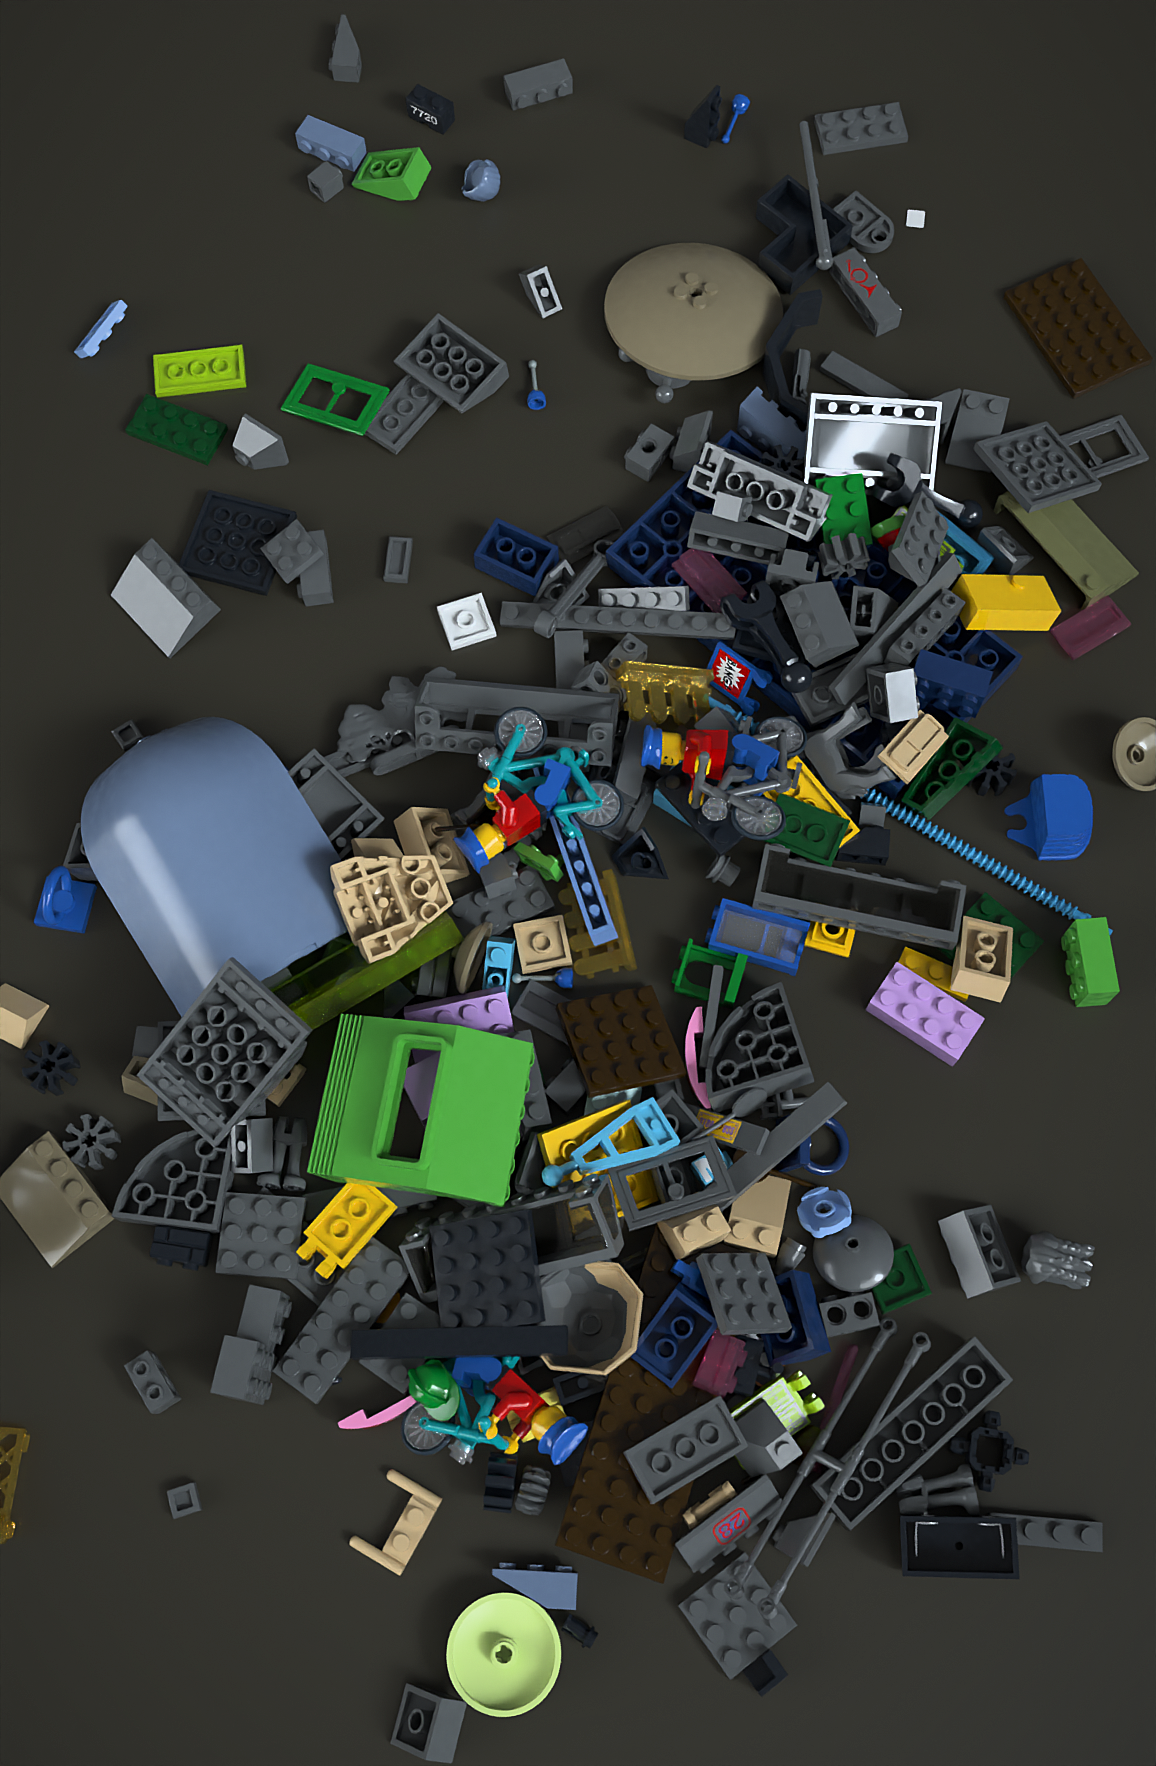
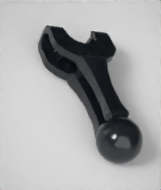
M890 453L887 463L896 469L897 479L895 483L887 488L876 485L870 493L871 496L893 507H901L912 501L915 494L923 491L935 506L951 514L955 524L962 529L975 528L983 517V510L978 502L972 499L957 502V500L937 494L921 481V471L915 462L894 453Z
M763 580L754 583L751 590V597L754 602L752 604L742 602L735 594L722 597L720 607L728 623L738 630L749 631L761 643L775 663L781 675L783 687L791 693H801L807 690L812 682V672L806 664L798 662V656L790 649L775 623L772 611L776 605V595L769 585Z

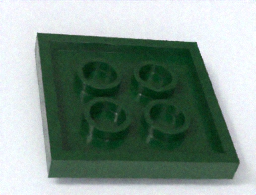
M986 892L964 915L1013 928L1011 978L1044 942L1041 937ZM957 944L953 950L936 947L954 962Z

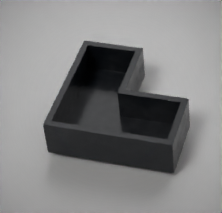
M787 174L758 200L756 219L778 235L775 240L760 252L758 267L775 284L791 295L819 270L816 265L819 253L809 190ZM820 200L822 219L827 221L833 258L850 243L853 225Z

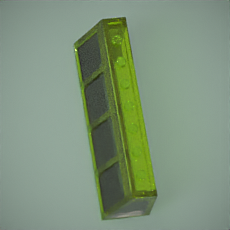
M445 910L390 956L368 964L361 955L359 947L355 946L352 942L270 991L314 1030L464 941Z

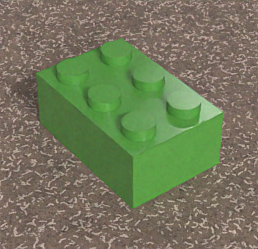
M1107 918L1076 919L1061 938L1062 949L1066 951L1068 959L1065 963L1066 973L1071 976L1072 982L1070 985V997L1072 1000H1075L1076 1007L1106 1005L1120 992Z

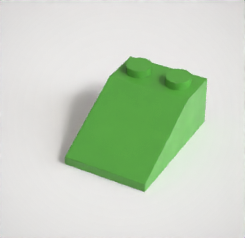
M419 147L370 152L367 154L354 178L352 186L397 201L414 200L418 196L432 167Z

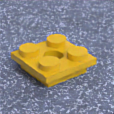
M810 921L804 946L846 958L849 957L855 930L838 927L839 933L832 935L826 931L825 927L828 924Z

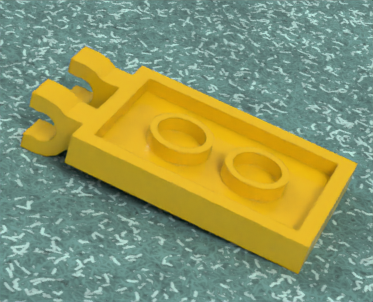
M347 1183L303 1232L309 1238L296 1253L307 1262L313 1257L316 1250L321 1253L325 1260L315 1270L322 1277L328 1279L337 1265L344 1269L398 1207L374 1186Z

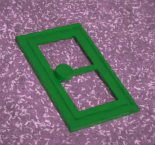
M308 363L282 405L281 411L364 436L390 390L381 385ZM313 377L333 383L332 390L334 396L325 411L298 403ZM346 388L372 395L357 421L330 413L339 396L345 393Z

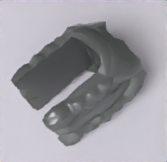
M1041 1230L1028 1238L1023 1249L1022 1271L1030 1278L1033 1284L1046 1281L1064 1284L1072 1289H1081L1082 1286L1087 1287L1091 1280V1277L1085 1271H1091L1093 1267L1087 1257L1093 1255L1095 1247L1089 1244L1056 1238L1049 1231Z

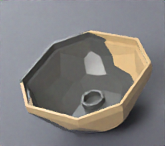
M598 1261L545 1274L540 1278L546 1322L528 1324V1326H568V1356H541L551 1370L607 1375L636 1352L643 1293L619 1263Z

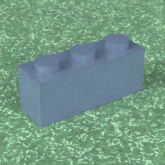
M307 115L295 133L298 149L355 172L367 154L363 137L310 115Z

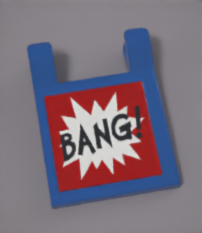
M720 641L717 643L702 679L737 703L744 714L751 716L760 707L758 701L746 697L753 679L757 686L764 688L767 683L770 684L772 682L773 675L768 671L758 669Z

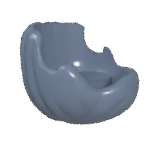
M475 160L469 164L464 175V186H462L464 196L480 202L490 200L496 196L499 191L501 177L498 168L491 160Z

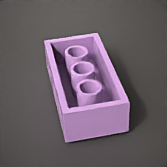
M896 962L866 1008V1011L952 1067L958 1061L985 1019L898 962Z
M504 985L404 1007L405 1020L459 1025L492 1034L514 1032ZM412 1049L415 1063L439 1052Z

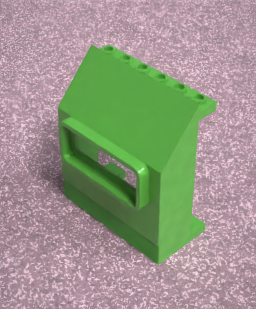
M340 1014L307 1172L344 1185L353 1183L478 1201L505 1208V1203L510 1196V1176L515 1169V1149L520 1141V1122L525 1114V1094L530 1087V1067L533 1066L535 1060L533 1043L459 1025ZM412 1049L441 1052L420 1159L390 1155Z

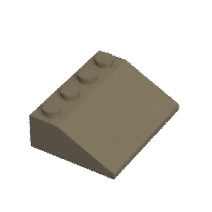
M48 1131L26 1148L0 1177V1198L48 1264L53 1268L115 1218L111 1217L113 1210L80 1166L71 1161L72 1156L63 1149V1144L58 1137Z

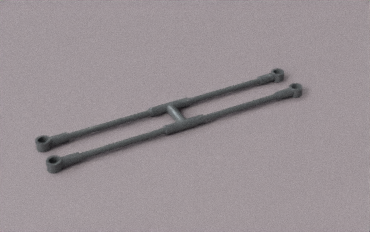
M887 1317L881 1320V1330L873 1345H871L872 1350L827 1426L821 1430L797 1471L798 1475L747 1561L743 1562L735 1577L725 1583V1592L731 1599L738 1600L743 1596V1585L754 1568L755 1560L804 1478H807L817 1461L837 1471L839 1474L830 1488L831 1492L781 1579L776 1581L768 1597L761 1599L758 1603V1611L765 1619H772L777 1615L776 1605L787 1588L786 1583L837 1495L841 1494L864 1454V1448L909 1370L914 1367L922 1352L930 1349L931 1342L926 1333L918 1332L913 1336L914 1345L904 1360L905 1365L858 1446L854 1447L844 1463L823 1452V1449L831 1437V1431L877 1353L881 1352L889 1337H893L898 1331L894 1319ZM893 1325L892 1328L885 1329L886 1326ZM920 1340H926L925 1343L918 1344ZM737 1585V1591L731 1593V1588ZM767 1605H772L770 1611L764 1612V1608Z

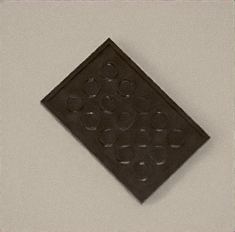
M1082 258L1004 293V299L1073 399L1147 366L1153 359Z

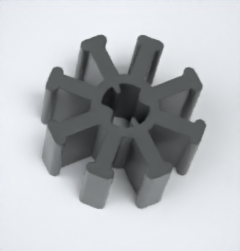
M849 533L844 541H840V537L837 535L831 538L832 544L822 543L819 546L820 552H818V557L824 576L831 574L832 579H839L843 572H847L848 577L856 575L855 569L865 570L868 567L867 561H870L863 536L857 539L856 533Z
M89 1114L82 1115L80 1118L83 1120L84 1131L81 1132L79 1128L70 1123L66 1131L74 1137L78 1136V1140L71 1142L63 1141V1149L71 1155L77 1152L74 1157H71V1161L78 1166L85 1168V1164L89 1159L88 1165L95 1170L103 1169L104 1166L101 1164L100 1154L103 1152L106 1157L115 1161L118 1153L111 1148H106V1145L115 1142L121 1143V1135L113 1129L108 1132L110 1127L114 1125L106 1118L99 1116L100 1120L95 1125L96 1119ZM95 1138L96 1143L92 1142L90 1139ZM88 1142H91V1143H93L94 1145H93L92 1147H90V1146L88 1145Z

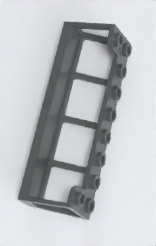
M434 677L425 678L415 703L416 749L502 756L504 751L498 746L494 732L472 730L475 715L501 716L511 708L528 707L539 713L544 720L565 722L562 738L547 737L544 745L535 754L528 757L514 758L530 759L556 754L558 749L568 747L574 751L575 761L578 759V752L584 749L589 754V765L611 767L619 715V694ZM438 710L468 713L465 729L440 727V713ZM515 712L509 715V717H516L514 731L518 724H522L524 718L537 719L526 712ZM573 722L590 724L587 740L569 739L570 728ZM499 732L501 741L507 747L513 734ZM526 735L517 752H526L533 749L540 742L542 736Z

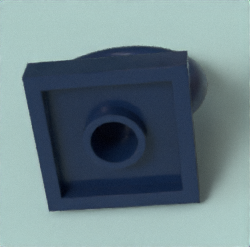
M789 1115L776 1119V1127ZM833 1117L824 1123L835 1133L839 1143L837 1157L832 1163L819 1165L810 1160L811 1136H809L776 1165V1170L788 1172L803 1167L810 1173L820 1176L836 1173L844 1166L849 1155V1140L844 1128Z

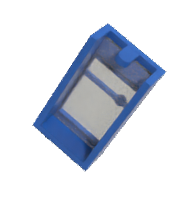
M722 898L720 906L715 905L712 919L716 920L713 929L708 928L705 942L709 943L708 949L737 957L738 953L748 955L747 962L785 972L791 976L796 975L810 926L809 922L781 914L752 909V906Z

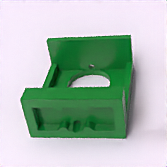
M689 938L688 945H682L678 959L682 960L680 969L675 968L671 983L675 984L674 992L708 1002L710 989L689 982L685 976V969L687 965L695 961L713 966H723L724 969L733 972L727 993L721 992L719 1005L733 1009L748 955L738 953V956L734 957L693 945V939Z

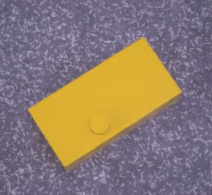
M961 574L951 591L966 602L959 615L966 630L1048 631L1061 612L1044 576Z

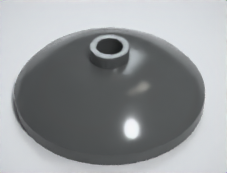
M851 1215V1224L836 1233L825 1235L822 1238H815L813 1260L818 1273L827 1283L843 1291L860 1292L877 1286L887 1277L893 1265L894 1249L888 1233L880 1224L864 1216ZM854 1242L858 1246L856 1248H851L848 1245Z

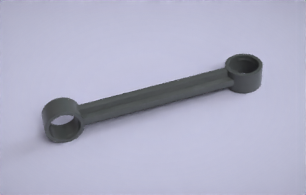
M599 540L595 543L593 557L552 607L548 611L543 610L539 614L534 626L535 633L546 638H550L553 635L560 618L603 566H608L606 554L600 552L606 551L614 542Z

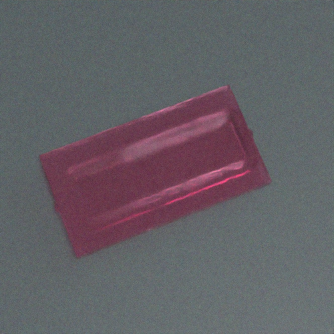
M690 548L680 556V559L672 563V567L714 613H723L720 607L722 597L735 594L741 600L747 595V592L710 552Z
M1109 595L1054 627L1050 632L1070 658L1075 660L1128 628L1131 623Z

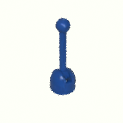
M737 94L734 96L732 101L734 115L726 134L721 138L724 144L730 141L729 135L738 114H744L750 105V100L744 95Z

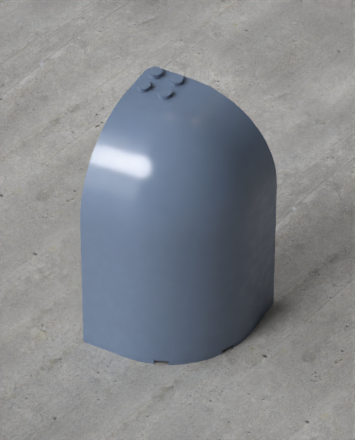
M202 717L170 729H165L155 735L146 736L108 767L89 788L81 813V835L89 864L181 1017L184 1016L229 958L234 957L261 982L300 957H304L348 932L334 897L333 890L335 886L331 879L330 871L331 865L342 862L279 758L261 738L244 726L224 718Z

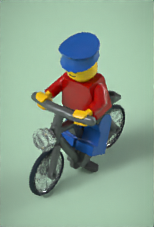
M748 716L746 721L741 720L738 735H736V732L728 730H688L685 740H682L681 735L678 733L663 732L661 728H652L650 725H646L643 736L641 766L650 765L660 769L661 764L676 766L679 760H682V771L688 773L692 779L691 792L688 799L692 808L697 809L703 805L702 813L712 821L724 819L727 816L728 810L731 811L734 827L739 833L750 839L768 840L776 837L783 831L786 823L783 809L775 801L761 795L771 790L783 793L790 788L796 789L802 763L797 762L796 770L787 768V758L800 754L806 747L807 735L799 723L787 717L767 718L757 726L755 735L750 736L749 729L752 717ZM705 777L720 780L717 787L705 782ZM743 781L748 784L747 786L727 790L731 782ZM705 793L709 795L710 798L703 804Z

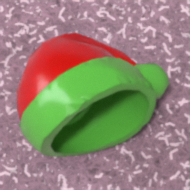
M901 515L888 518L872 527V539L888 551V546L895 543L906 516Z

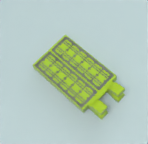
M798 1369L786 1380L783 1376L779 1375L777 1379L769 1381L756 1390L751 1397L745 1398L729 1409V1412L733 1419L736 1420L764 1399L792 1436L811 1423L807 1416L808 1414L818 1412L825 1406L818 1396L816 1397L813 1392L803 1400L801 1399L797 1391L806 1388L811 1383L806 1375L802 1374ZM734 1455V1457L736 1458L737 1462L739 1463V1465L741 1466V1468L744 1470V1467L741 1465V1463L739 1462V1460L737 1459V1457Z

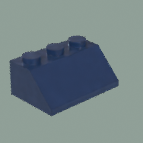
M790 1270L774 1277L792 1328L786 1333L761 1334L769 1367H772L777 1362L787 1365L809 1361L831 1352L810 1274Z

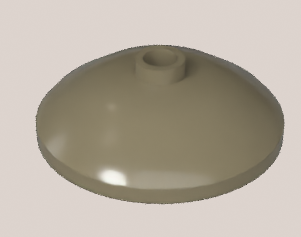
M1146 717L1135 718L1126 722L1115 737L1112 752L1113 763L1118 776L1128 787L1137 791H1151L1156 789V720Z
M486 921L476 926L466 935L462 943H456L453 949L452 957L455 958L453 974L456 987L461 994L465 995L468 992L486 953L487 941L492 933L493 924Z

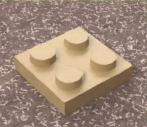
M563 915L513 924L523 974L572 965Z

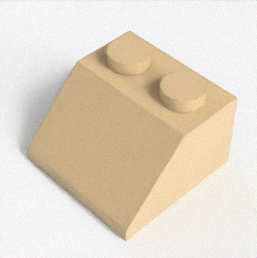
M715 1204L657 1222L676 1260L680 1259L681 1261L723 1241L731 1232L723 1214Z

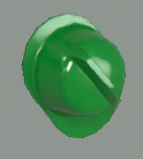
M433 1359L417 1368L408 1370L410 1377L408 1390L411 1397L421 1403L435 1420L446 1421L451 1419L459 1408L461 1397L456 1381L439 1360Z

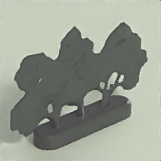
M437 667L425 674L424 680L419 687L414 686L409 678L392 676L389 682L390 689L382 697V702L385 705L382 710L372 709V707L365 704H351L348 706L344 713V720L338 728L341 738L337 742V750L348 752L352 760L357 762L365 761L373 749L386 751L371 760L370 767L374 775L389 773L438 752V750L416 749L415 703L426 677L455 679L456 673L448 671L445 667ZM438 710L441 715L440 727L443 726L445 720L467 721L468 713ZM457 725L446 726V728L460 729ZM406 732L410 735L411 742L396 748L392 747L391 741L396 734ZM388 733L390 734L389 740L385 738ZM378 736L383 739L385 744L383 745L382 742L376 744L370 738ZM366 743L371 744L372 747H371V748H367V747H366Z

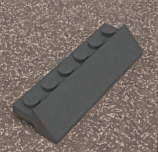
M706 441L699 464H694L687 485L688 488L713 499L716 498L717 491L730 490L752 496L751 504L753 508L750 516L808 542L811 541L827 519L825 514L832 498V494L711 441Z

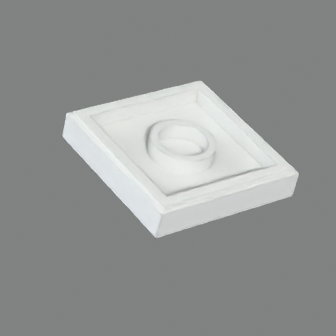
M482 593L437 606V611L451 650L496 637V631Z

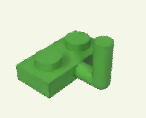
M520 841L514 847V851L521 862L539 871L544 880L549 881L553 879L558 882L564 875L560 869L564 864L561 854H558L556 858L549 854L545 856L534 845L530 844L527 846Z

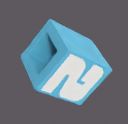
M720 1151L726 1169H729L733 1162L726 1151ZM703 1155L691 1163V1170L702 1188L706 1189L715 1181L706 1156Z

